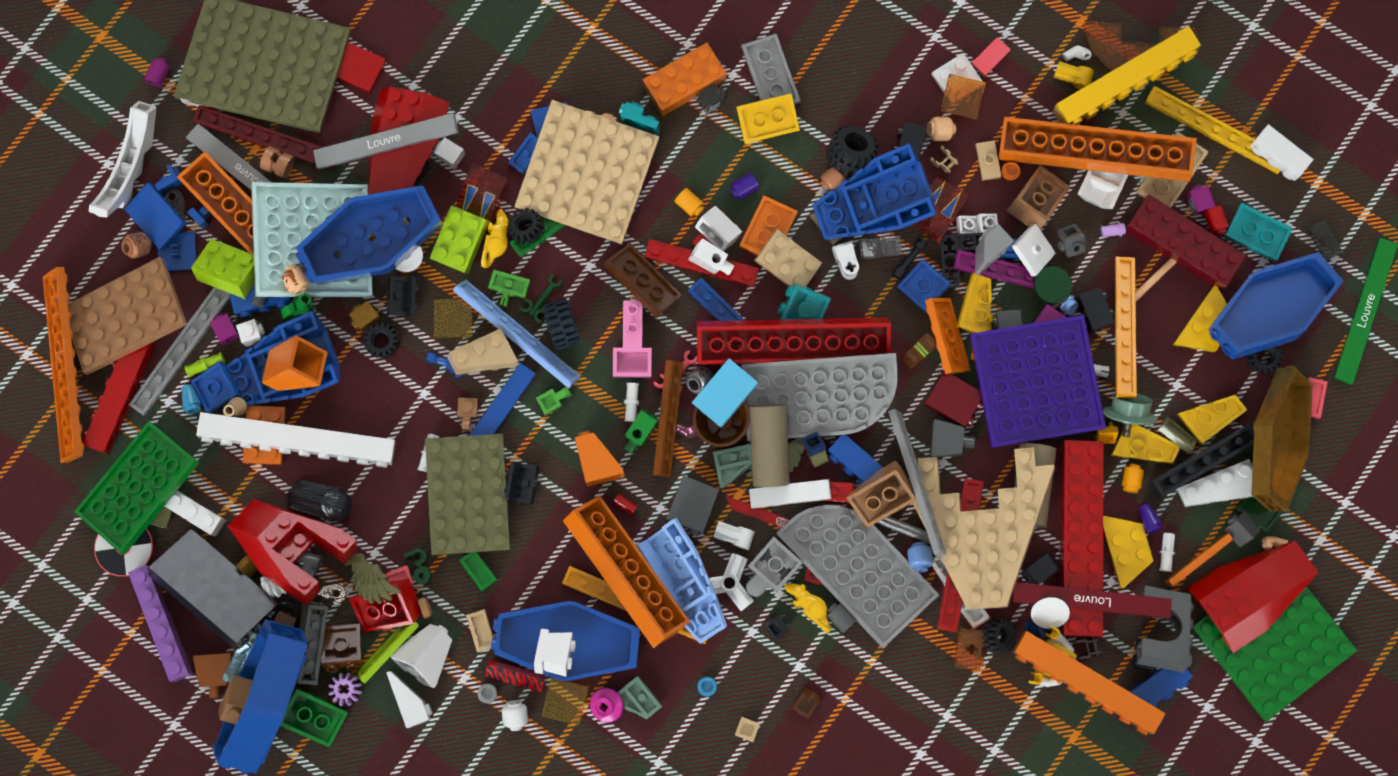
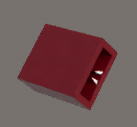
M944 371L923 406L953 424L965 428L966 425L970 427L975 419V416H973L976 409L980 410L983 403L979 390L952 374H945Z

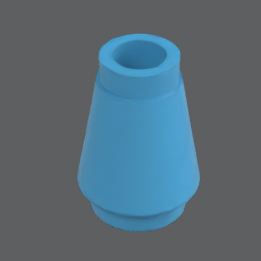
M188 384L181 387L183 410L186 414L200 412L202 403L193 386Z

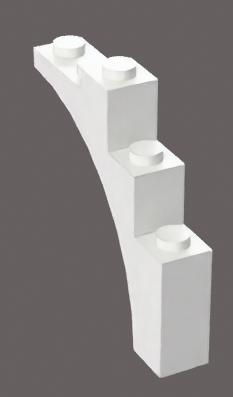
M138 101L130 108L126 135L117 162L105 186L89 205V212L99 217L107 218L117 208H124L131 202L133 182L142 174L144 153L152 147L156 106Z

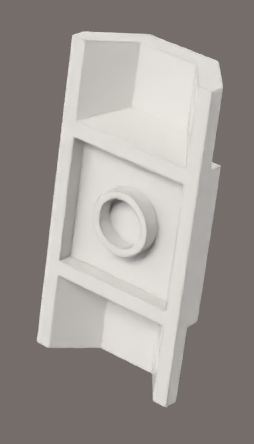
M1088 170L1078 195L1083 200L1100 208L1113 209L1128 175Z

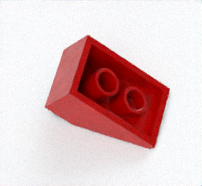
M409 578L389 582L401 591L400 594L389 593L393 598L391 601L381 597L382 603L379 604L375 600L373 603H370L368 599L364 600L363 596L359 595L350 597L349 600L363 633L413 624L422 612Z

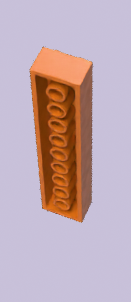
M1004 117L999 160L1190 182L1193 174L1197 138Z

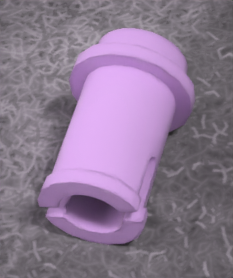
M1117 222V224L1101 226L1102 238L1116 235L1122 237L1123 234H1126L1124 223Z

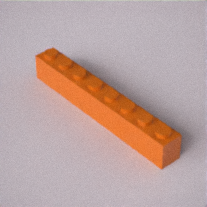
M1028 631L1023 632L1012 651L1016 654L1015 658L1023 663L1028 661L1033 664L1032 668L1042 674L1045 671L1051 675L1050 679L1060 684L1063 682L1067 684V689L1075 694H1078V692L1085 695L1084 699L1092 704L1099 703L1102 705L1101 709L1111 715L1114 712L1120 716V721L1127 725H1130V723L1136 725V730L1144 735L1148 733L1155 734L1166 714Z

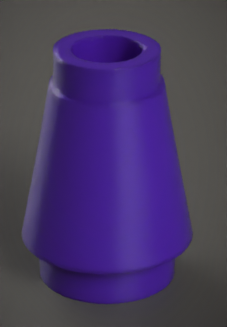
M1150 504L1139 507L1144 530H1147L1148 534L1162 529V521Z

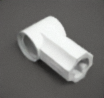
M719 521L714 538L732 543L733 546L749 550L755 531Z

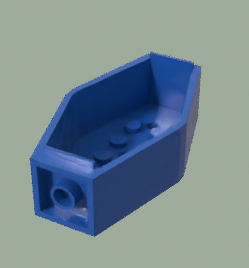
M423 185L357 196L347 200L296 247L298 252L295 254L300 264L305 265L307 269L304 271L307 279L318 286L383 275L393 271L434 234L443 223ZM404 218H410V223L404 224ZM374 234L376 239L370 241L369 235ZM336 251L341 252L340 258L334 257Z
M268 619L264 620L262 627L259 626V633L238 675L253 680L244 708L236 724L223 721L217 741L212 744L217 764L226 769H238L245 774L250 772L256 774L261 763H265L307 658L306 648L308 643L304 631Z

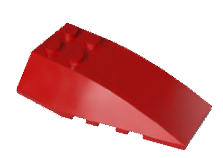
M396 87L380 90L371 121L370 135L447 115L450 103L425 92ZM440 138L369 156L368 195L414 187V182L421 175L426 160H429L431 157V151L435 144H438Z
M1292 541L1220 566L1187 587L1186 590L1191 594L1196 604L1202 606L1221 632V638L1232 653H1235L1264 634L1319 572L1296 541Z

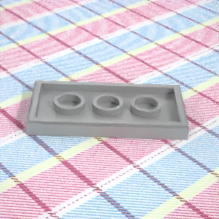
M777 33L742 44L741 48L759 99L765 100L791 93L794 106L801 104Z

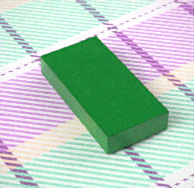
M478 552L468 553L459 560L482 592L497 581V578Z

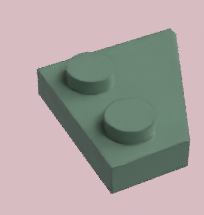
M751 444L713 452L721 489H724L752 466Z
M639 676L635 677L618 692L623 701V708L645 719H648L663 707Z

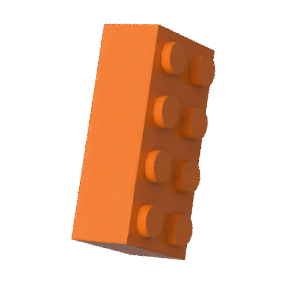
M705 43L644 78L643 87L663 117L726 81L727 73L709 44Z

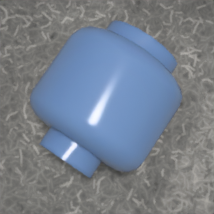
M925 542L913 543L907 551L909 567L915 568L916 572H926L934 563L932 548Z

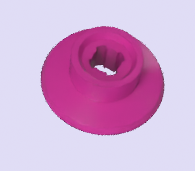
M601 688L593 693L590 699V709L594 717L599 721L610 723L616 721L621 716L623 701L615 690ZM603 703L608 705L607 710L602 707Z

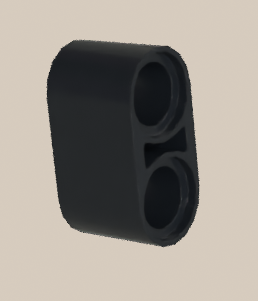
M1048 551L1020 574L1028 584L1039 585L1061 568V566Z

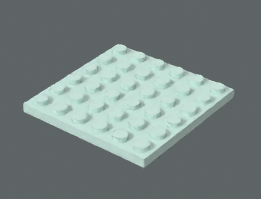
M252 182L255 297H296L304 293L309 294L311 297H372V276L319 286L314 282H310L308 289L299 294L288 292L281 278L283 273L286 272L285 268L290 265L296 264L297 267L302 266L306 269L305 265L300 264L295 253L298 252L296 247L347 200L357 196L368 195V185ZM336 251L334 257L340 258L341 252Z

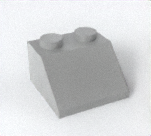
M999 224L994 228L990 226L978 239L980 243L977 245L975 252V274L977 276L1001 257L1014 242Z

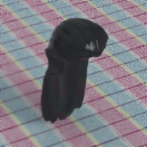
M297 480L294 483L295 487L290 488L287 492V496L290 499L287 502L288 508L295 512L335 522L348 517L352 510L351 497L340 487H332L307 480Z

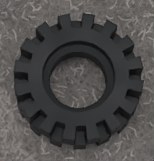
M525 208L524 212L522 209H519L520 213L514 212L515 217L511 216L509 218L511 222L508 221V230L517 243L520 242L521 245H524L525 242L527 245H531L530 241L536 243L535 239L538 238L540 240V234H544V223L539 214L533 209L530 212L528 208ZM527 222L533 223L530 229L520 231L523 224Z
M382 322L381 324L374 323V326H369L370 329L364 332L363 344L365 349L375 358H389L392 353H396L395 350L399 347L398 334L389 324L386 325ZM378 334L388 336V344L385 347L379 348L375 346L374 339Z
M1276 346L1266 349L1271 355L1270 362L1267 364H1263L1258 360V352L1247 355L1245 362L1248 361L1249 364L1247 366L1252 368V372L1257 371V374L1263 373V375L1271 373L1282 364V348L1279 349Z
M991 618L987 620L988 623L984 624L986 629H982V633H985L982 636V640H985L983 645L987 646L986 649L991 653H1010V650L1014 649L1013 645L1017 644L1015 638H1018V635H1015V632L1018 631L1017 628H1013L1015 624L1011 623L1012 620L1007 618ZM999 631H1001V639H1000V641H999V637H998V636H999Z

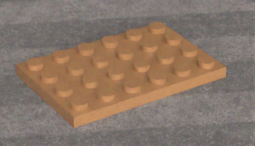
M161 257L68 304V310L71 312L70 329L73 331L72 341L83 373L86 375L187 325L165 261Z

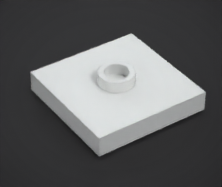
M1036 223L1031 224L1012 245V248L1031 276H1036L1056 254Z

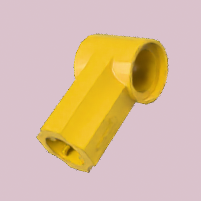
M1059 61L1054 78L1071 83L1075 88L1081 90L1091 83L1094 70L1089 67H1076Z

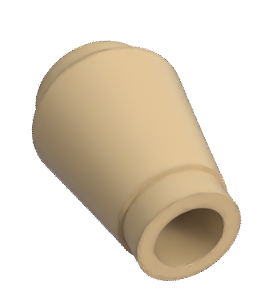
M234 397L224 407L223 412L226 416H241L246 412L247 404L242 398Z

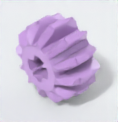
M339 673V679L336 677L332 678L336 684L328 685L329 688H334V691H330L328 694L329 696L336 695L332 700L333 702L339 700V705L343 706L346 701V704L350 706L352 705L351 699L355 702L358 701L355 694H362V691L357 690V687H361L362 683L355 684L358 680L357 676L351 679V673H347L346 677L343 673ZM348 685L349 688H347V690H349V692L342 693L341 690L343 689H341V687Z

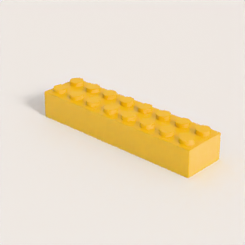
M1188 26L1056 104L1053 113L1060 123L1080 125L1084 118L1086 120L1093 118L1101 108L1104 111L1111 107L1112 103L1117 99L1121 101L1128 97L1132 90L1138 91L1142 89L1149 80L1154 82L1159 79L1166 70L1168 72L1173 71L1181 61L1186 63L1193 59L1194 55L1198 53L1197 50L1201 44Z

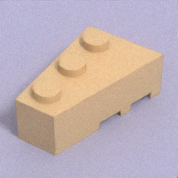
M501 328L450 351L448 354V360L456 375L477 373L485 370L493 371L502 368H516L518 360Z

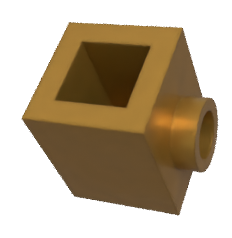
M368 301L362 305H356L349 314L352 318L350 323L356 330L360 329L362 332H365L369 329V326H373L374 323L381 320Z

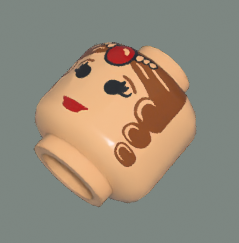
M296 264L285 268L286 272L283 273L281 278L288 292L299 294L308 289L311 281L307 279L304 267H297Z

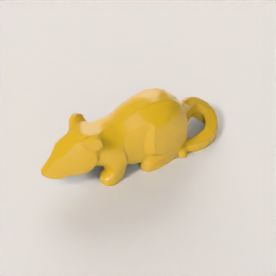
M499 209L496 214V223L493 225L492 222H489L488 233L490 235H486L481 260V267L489 268L494 259L503 255L508 247L506 235L509 227L508 218L502 209Z
M784 584L786 591L794 595L797 600H794L792 604L798 609L802 607L804 609L803 614L816 623L826 633H829L831 627L827 620L826 603L820 597L812 595L805 590L806 586L804 584Z

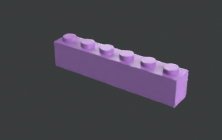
M144 565L128 572L169 682H177L194 673L161 587L148 575L150 565Z

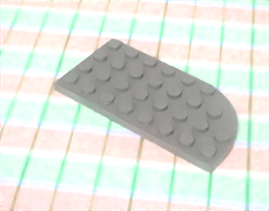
M896 353L741 364L742 369L759 383L745 400L748 409L749 406L786 405L788 438H802L818 432L820 436L845 435L866 429L879 420L887 411L894 398L898 381ZM750 423L747 430V441H751Z
M823 505L809 508L793 517L776 533L839 603L854 616L856 621L881 648H884L939 596L933 587L916 572L915 568L909 567L908 561L874 525L868 528L865 526L855 510L839 505Z

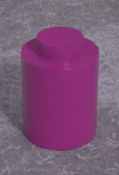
M160 57L153 59L144 80L151 85L161 88L171 68L168 65L169 62Z

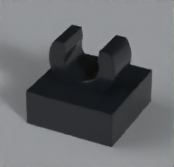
M778 614L764 624L775 640L788 632L792 625L791 623L787 625L782 620L785 617L784 614L780 616Z

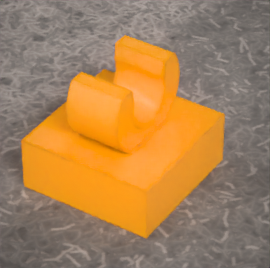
M1109 422L1106 429L1097 430L1095 441H1103V444H1115L1118 436L1117 426H1113V423Z

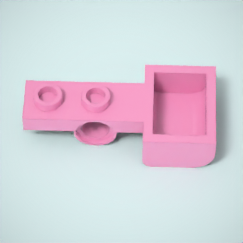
M623 301V348H613V377L652 378V348H642L643 304L640 301Z

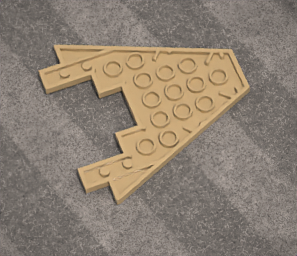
M1034 447L1014 449L1017 487L998 489L999 508L961 512L960 493L941 494L938 457L918 458V466L947 553L941 559L968 610L1008 607L1055 471L1054 465L1036 466ZM916 500L913 502V505L924 525L923 518Z

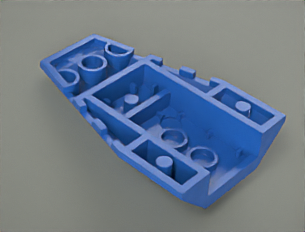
M910 143L874 158L864 168L855 172L856 174L848 180L843 181L837 188L831 190L812 204L824 240L903 229L937 215L935 199L922 164Z
M314 311L278 325L273 329V332L265 335L260 339V342L247 349L242 356L237 357L226 366L240 393L238 397L242 398L247 406L306 397L340 382V364L329 333ZM296 335L328 352L320 386L277 391L262 383L269 350Z

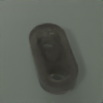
M171 188L165 192L164 198L185 221L184 195L180 190ZM172 195H176L174 200L170 199Z
M338 583L321 586L318 593L321 596V600H316L314 597L310 602L323 603L326 606L339 604L346 598V588ZM334 590H339L340 596H335Z

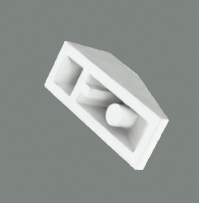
M393 671L386 672L406 728H411L431 720L430 715L433 713L429 703L426 704Z

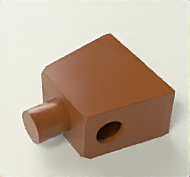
M235 654L193 656L199 687H209L210 699L222 698L221 686H228L233 676Z

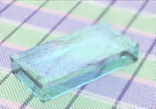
M245 642L235 651L224 673L223 681L228 683L233 675L237 676L252 648L250 644Z

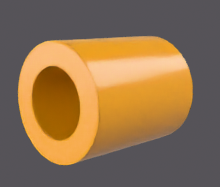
M685 188L674 201L691 217L694 215L696 217L699 216L704 210L702 207L704 202L688 188Z

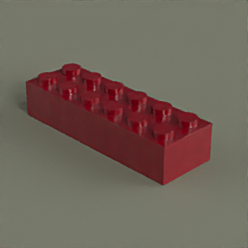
M1150 194L1144 198L1125 228L1126 232L1167 258L1174 259L1178 265L1212 286L1216 285L1219 291L1227 287L1246 257L1239 250Z

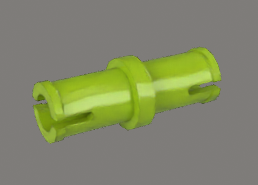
M221 352L208 358H200V361L184 366L188 377L208 370L218 362H224L225 364V359Z

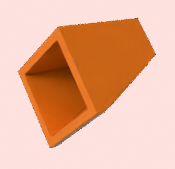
M296 335L269 350L262 383L277 391L320 386L328 352Z
M589 431L578 433L575 441L588 487L625 477L622 467L594 433Z

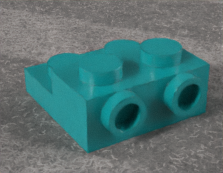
M622 103L619 111L622 124L659 136L660 126L657 118L651 115L645 117L644 108L639 103Z
M794 282L793 286L789 285L786 290V302L781 303L779 306V317L781 320L822 319L831 298Z

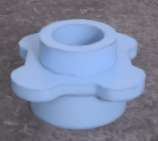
M1070 295L1061 303L1060 309L1063 311L1062 314L1064 316L1067 314L1072 315L1078 308V302L1074 300L1073 295Z

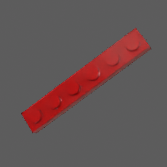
M649 239L644 256L646 259L754 288L759 271L757 267L726 259V261L734 265L731 273L727 275L719 270V272L713 274L688 260L693 250Z

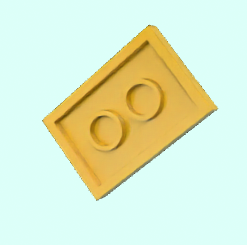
M791 93L736 106L745 144L800 131Z

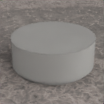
M483 684L479 687L477 695L481 702L492 703L497 698L498 692L494 685Z

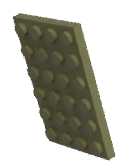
M503 434L425 439L431 555L510 550L507 500L505 499L506 493L504 492L506 479Z

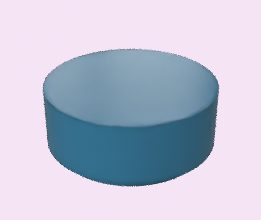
M703 677L699 680L697 688L701 695L711 696L716 692L717 684L713 678Z

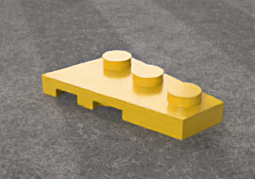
M1233 395L1178 413L1177 415L1201 445L1247 411L1239 398Z

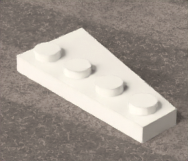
M1249 459L1179 487L1177 489L1178 494L1185 507L1253 497L1251 495L1253 466Z

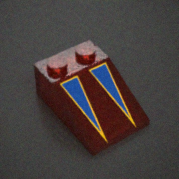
M472 164L464 181L456 207L492 222L509 186L508 178Z
M937 176L930 187L935 199L937 215L912 224V226L940 243L969 198V195Z

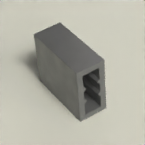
M683 476L667 516V521L670 522L672 519L677 518L681 526L688 529V533L696 536L699 533L703 534L719 489Z

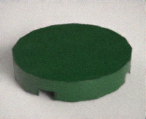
M1049 266L1042 269L1036 275L1033 288L1038 298L1046 304L1054 305L1068 298L1072 290V281L1068 273L1062 268Z

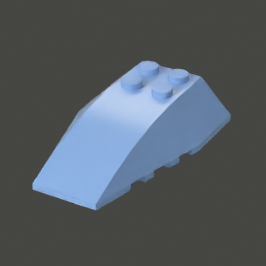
M677 518L672 519L661 530L636 545L690 620V623L685 628L700 644L727 627L721 605L699 553Z

